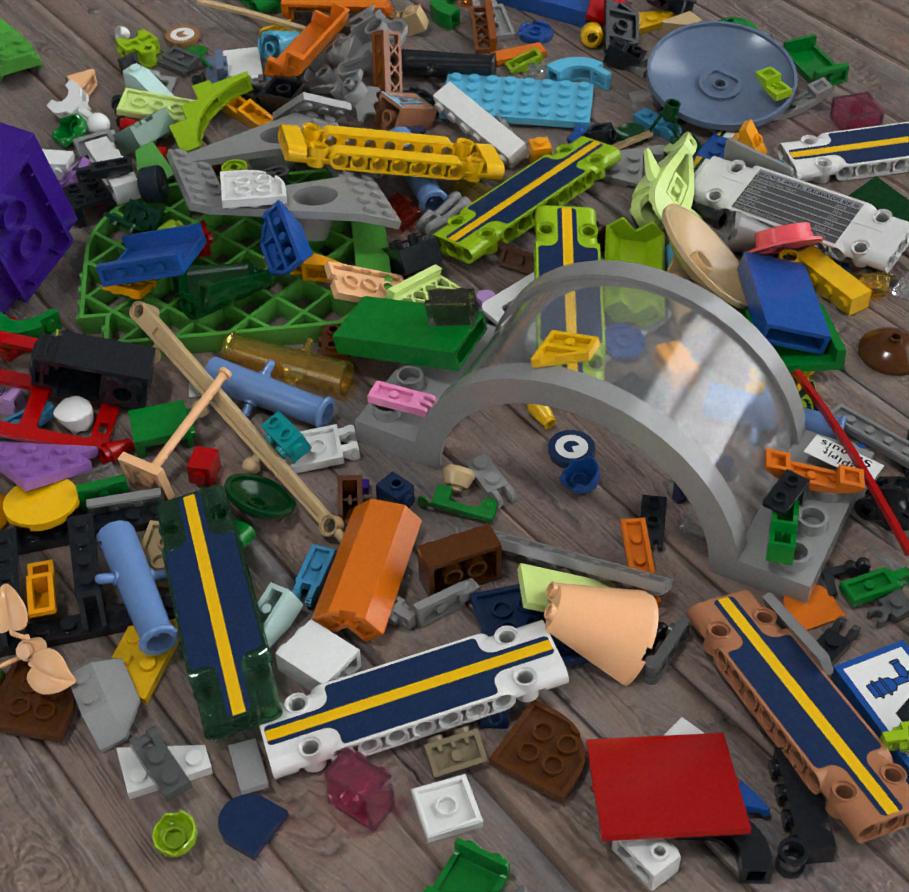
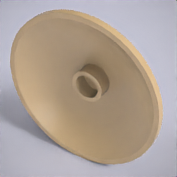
M678 204L666 206L662 211V221L674 253L667 272L703 287L737 308L748 309L737 271L740 262L730 248L712 228L690 210ZM667 299L677 331L681 335L695 337L708 330L711 325L708 320L690 309Z

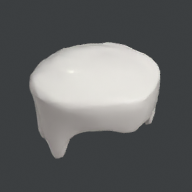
M73 396L62 400L53 412L59 423L69 429L73 435L89 430L95 420L92 405L88 400L80 396Z

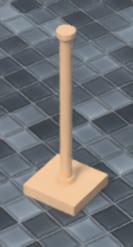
M221 367L218 370L217 377L152 463L122 452L118 461L131 487L140 491L160 487L164 501H170L175 497L161 466L223 383L231 378L232 373L227 368Z

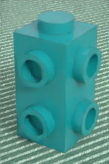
M277 411L261 425L266 432L264 438L272 447L275 444L277 445L275 450L283 459L288 457L293 463H296L312 449L303 434L280 411Z

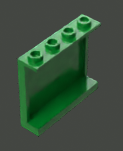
M822 303L820 307L831 334L830 341L823 355L772 345L790 373H794V370L800 369L801 372L844 369L846 348ZM744 308L743 316L753 324L748 309Z

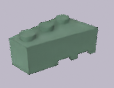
M166 107L113 136L124 155L132 153L134 156L135 151L142 145L150 141L156 144V139L160 137L164 139L172 135L169 125L174 124V121Z

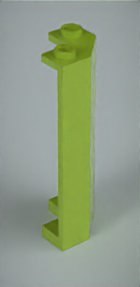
M621 217L606 225L605 260L637 263L665 271V234L654 221L635 230L625 217ZM603 287V311L615 324L628 322L637 324V327L647 328L665 319V298L639 290Z

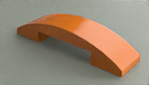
M770 448L765 449V470L778 479L788 469L809 479L808 490L839 494L862 492L865 489L863 469L839 464L836 471L791 461V453Z

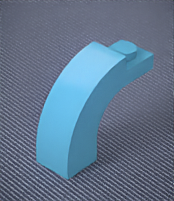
M568 57L546 65V79H551L552 81L568 80L570 82L585 81L594 83L595 86L604 91L611 89L612 72L604 69L603 62L596 59Z

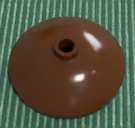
M882 327L871 330L863 335L859 341V357L869 368L879 373L892 376L909 375V332L895 327Z

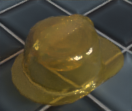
M850 273L872 290L870 299L885 297L889 290L890 280L896 277L892 273Z

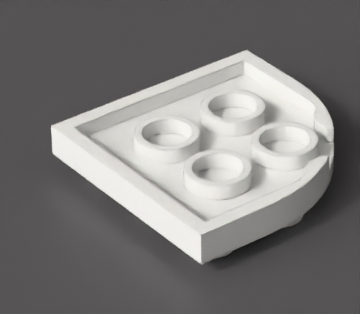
M259 170L220 171L223 208L237 209L247 206L257 208L261 205H273L278 200L283 204H287L285 183L276 175L275 178H272L265 171Z

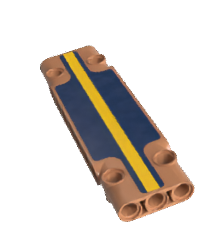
M749 590L739 591L693 605L688 610L686 617L691 619L690 623L699 635L705 638L703 643L705 652L713 656L718 670L777 748H784L781 750L793 767L795 764L797 768L794 769L813 794L823 793L827 798L825 804L827 813L836 819H840L858 843H863L908 827L909 784L906 782V771L900 765L893 763L888 748L787 628L781 629L777 625L776 613L769 608L763 607Z

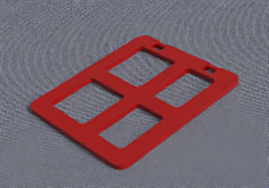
M0 331V346L32 353L33 346L38 338ZM0 369L1 385L31 391L19 423L0 421V437L27 443L96 446L97 448L101 447L102 443L110 442L121 407L90 402L99 404L100 409L91 436L88 438L40 429L37 426L47 399L52 395L53 389L45 386L39 387V385L32 386L30 374ZM100 426L107 427L106 434L98 432Z

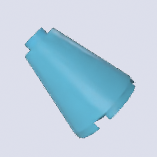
M277 30L262 32V36L258 38L259 55L261 58L264 57L266 61L269 56L277 58L301 32Z

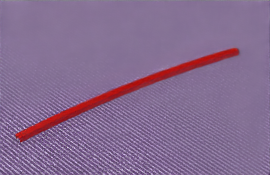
M800 369L794 370V377L820 411L855 467L864 470L865 484L878 504L905 556H908L909 541L854 445Z

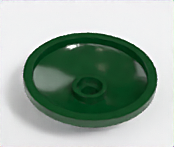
M238 473L229 476L224 484V492L228 500L241 512L256 519H282L290 516L296 506L295 498L285 487L260 475Z

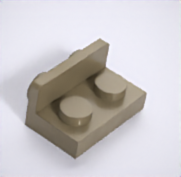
M469 726L454 730L453 736L444 739L442 734L426 739L427 744H424L421 750L426 755L433 779L488 761L478 728L470 730Z

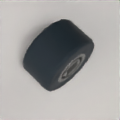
M159 165L140 168L137 174V184L144 202L152 204L166 201L169 196V184L164 169Z

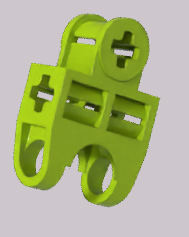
M141 29L136 31L135 38L115 39L116 49L121 58L135 52L143 67L154 68L158 66L156 55L161 53L159 41L150 32Z

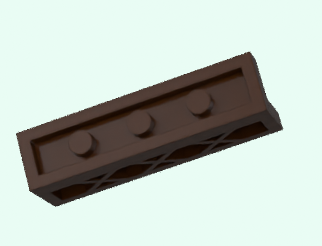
M503 244L498 265L531 274L534 272V253Z

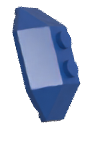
M280 200L275 202L263 214L264 224L261 231L260 246L270 274L272 276L290 274L313 254L302 225Z

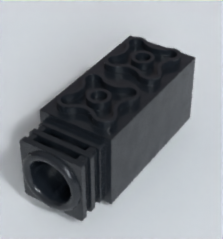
M64 331L62 336H52V334L47 335L41 332L39 339L33 346L30 359L29 374L31 376V385L45 386L53 389L52 395L67 398L80 396L89 402L133 410L144 408L147 404L153 380L156 348Z

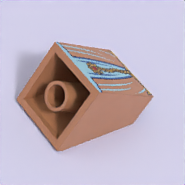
M381 91L379 102L375 109L377 113L373 116L370 127L375 130H389L397 126H423L425 129H428L433 125L437 109L416 93Z

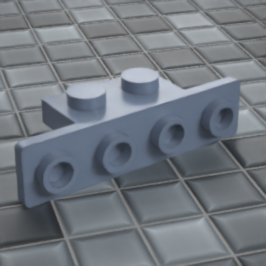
M215 49V56L206 57V61L212 65V68L206 65L207 80H210L212 84L226 79L225 77H229L227 56H223L222 49Z

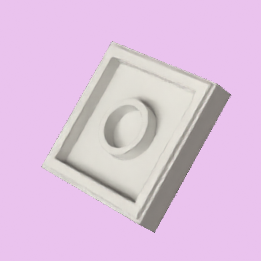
M466 774L411 789V796L427 843L483 827V819Z

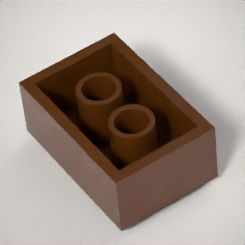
M490 523L417 546L419 580L428 597L470 578H473L479 586L501 579L502 545Z

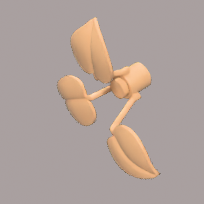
M8 583L3 584L0 587V633L9 631L11 636L22 639V641L17 645V656L0 663V669L20 660L26 661L28 666L31 667L27 674L28 684L37 693L54 694L69 688L77 680L70 672L63 657L54 649L47 648L43 638H30L29 634L23 635L16 632L23 630L27 626V609L16 590Z

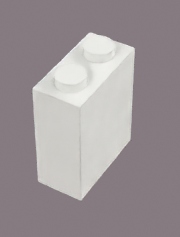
M312 619L304 626L298 628L295 635L287 643L282 644L275 653L278 670L310 691L320 684L352 675L361 667L360 650Z

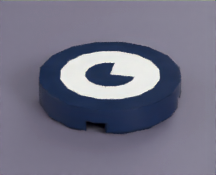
M564 430L556 433L550 439L548 454L554 464L567 468L573 459L582 460L585 456H592L594 458L595 443L584 432Z

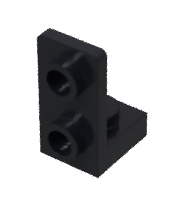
M787 469L764 498L762 505L785 516L796 500L799 501L801 506L806 501L810 480Z

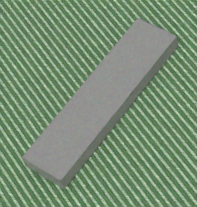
M770 592L762 596L765 607L776 613V623L781 629L787 628L827 676L834 673L829 654L784 605Z

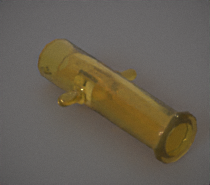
M236 331L228 333L221 347V359L257 371H262L268 360H274L275 367L271 375L286 379L285 383L291 386L300 383L344 396L348 393L354 377V364L352 362L311 353L310 351L314 345L312 338H308L302 348L294 349L242 337Z

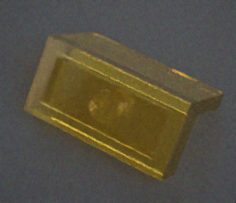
M462 177L457 180L452 192L458 191L461 193L462 198L466 196L473 203L491 191L492 188L479 182L466 181Z

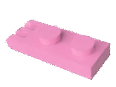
M378 380L367 395L368 403L421 417L427 415L436 401V397L432 394Z

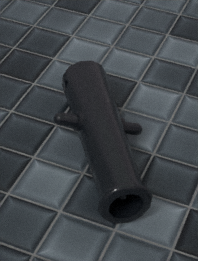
M401 49L403 77H447L448 74L452 73L496 76V53L480 55ZM394 56L390 57L392 65L395 64Z

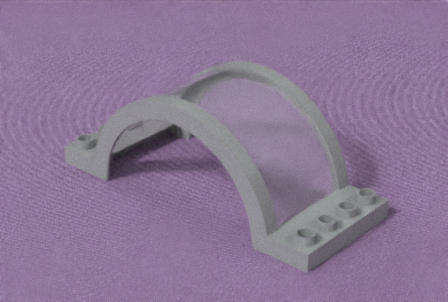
M594 260L561 266L544 273L530 282L517 295L500 318L497 327L486 324L487 331L459 371L401 363L385 383L434 395L436 401L425 417L368 403L355 420L357 441L438 470L441 466L444 445L454 426L475 411L490 406L513 403L538 404L565 410L595 421L616 432L645 452L676 482L689 500L702 525L707 541L709 570L711 572L766 593L770 592L777 597L784 599L785 595L807 604L815 584H817L822 574V570L860 493L836 494L808 490L806 501L802 506L799 505L796 548L792 565L765 561L772 510L764 507L762 502L779 480L765 470V449L770 448L791 453V461L836 471L837 467L803 451L816 435L841 446L842 444L839 440L806 430L802 401L785 363L762 333L740 312L695 283L661 269L637 263ZM551 330L599 337L600 347L590 361L533 368L531 364L532 356ZM851 442L859 454L873 459L874 452L860 448Z

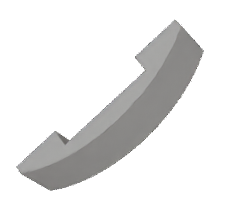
M824 77L807 84L808 91L794 96L788 108L772 121L791 118L809 110L826 98L833 91V86Z

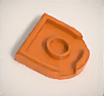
M815 584L807 604L784 595V607L807 631L835 622L841 615L846 618L834 597L828 594L827 589L818 584Z

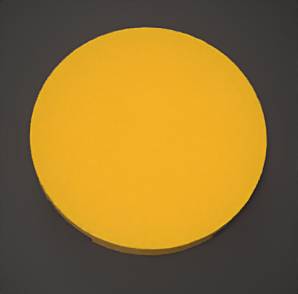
M68 479L26 492L16 485L6 495L3 502V510L7 521L12 526L30 528V531H43L66 522L67 517L79 507L80 500L75 484Z

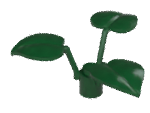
M667 99L665 106L659 109L658 117L648 130L651 132L661 117H663L664 121L674 123L675 136L670 139V143L675 144L686 133L679 134L678 125L687 123L678 117L681 103L676 99ZM625 123L615 128V131L620 139L625 140L645 132V128L637 123ZM692 135L695 141L697 142V152L702 146L699 140L694 135ZM648 138L637 143H634L632 145L645 144L647 143Z

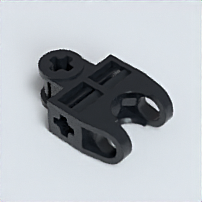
M646 0L648 4L665 12H673L676 15L688 11L692 12L694 4L697 3V0Z
M879 476L875 481L901 525L902 530H909V478L902 476ZM867 489L865 496L858 499L854 504L856 513L868 521L882 520L885 529L891 530L870 490Z

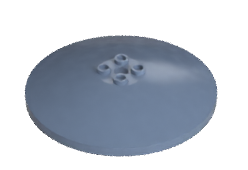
M724 21L697 22L669 32L653 47L648 59L646 72L649 88L663 107L667 99H676L681 103L678 113L680 119L699 127L722 131L740 130L744 121L752 119L755 127L776 119L791 104L798 79L797 70L791 56L777 41L749 26ZM770 66L782 74L781 81L792 88V96L775 101L760 85L755 72Z

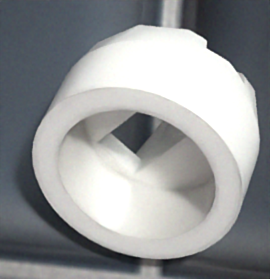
M118 26L115 31V38L129 39V30L126 27Z

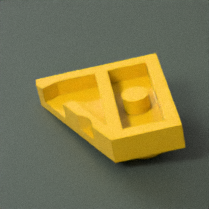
M551 330L532 356V367L539 368L590 361L600 347L599 337Z

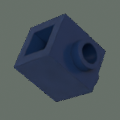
M392 471L376 484L377 500L403 504L410 508L415 502L414 485Z

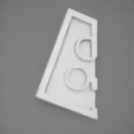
M205 745L167 746L190 781L213 774ZM131 747L116 748L129 800L159 791L133 753ZM143 747V748H144L145 751H147V750H149V749H151V748H153V747Z

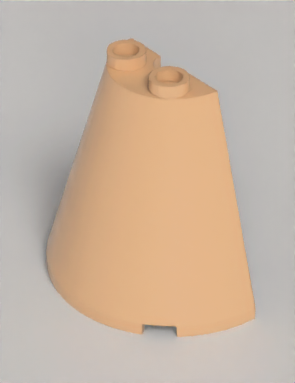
M550 582L546 589L547 602L550 603L544 612V617L546 618L545 630L622 685L628 686L632 683L646 662L642 658L646 654L647 647L652 649L657 633L658 605L653 595L643 590Z

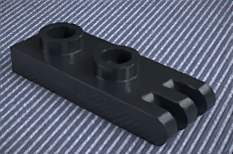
M642 495L640 518L645 517L651 550H653V543H658L657 550L663 551L667 497Z

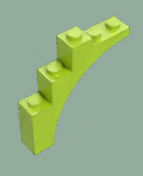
M247 71L213 84L210 80L192 86L196 100L181 105L185 120L169 125L178 149L189 153L202 148L204 132L216 113L240 95L253 90Z

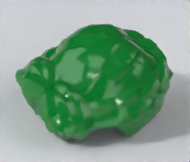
M71 114L60 118L59 127L51 134L52 140L62 148L71 146L73 139L86 136L88 132L87 122L79 114Z

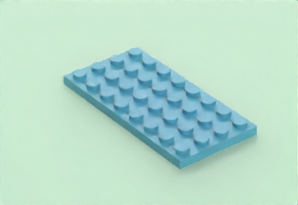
M452 73L447 76L446 84L450 81L495 119H497L495 115L497 113L500 119L505 118L507 123L565 128H574L576 125L586 127V129L590 127L594 83L585 81L570 82L568 80L552 81L551 79H523L513 76L461 75L460 73ZM439 112V118L448 119L445 113Z

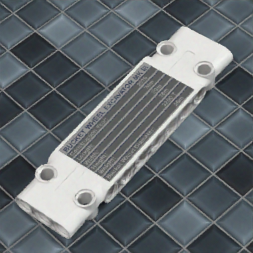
M713 156L694 179L693 199L696 204L706 205L714 210L719 209L726 212L727 220L730 219L733 211H740L770 228L808 222L810 223L813 236L823 237L822 242L814 245L828 257L842 261L846 257H850L856 267L870 266L888 273L909 245V222L893 217L889 210H877L870 203L761 166L746 167L742 160L728 161Z

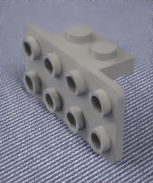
M729 138L726 140L725 160H742L746 167L749 168L761 166L790 177L794 176L793 167L735 139Z

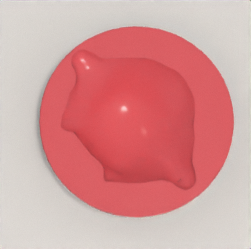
M808 222L787 224L755 233V248L748 252L764 256L779 254L785 249L798 250L818 244L823 241V237L813 236L810 223Z

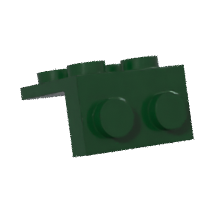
M130 199L123 218L104 212L103 216L109 218L108 222L124 227L125 230L133 233H142L157 230L163 224L166 213Z

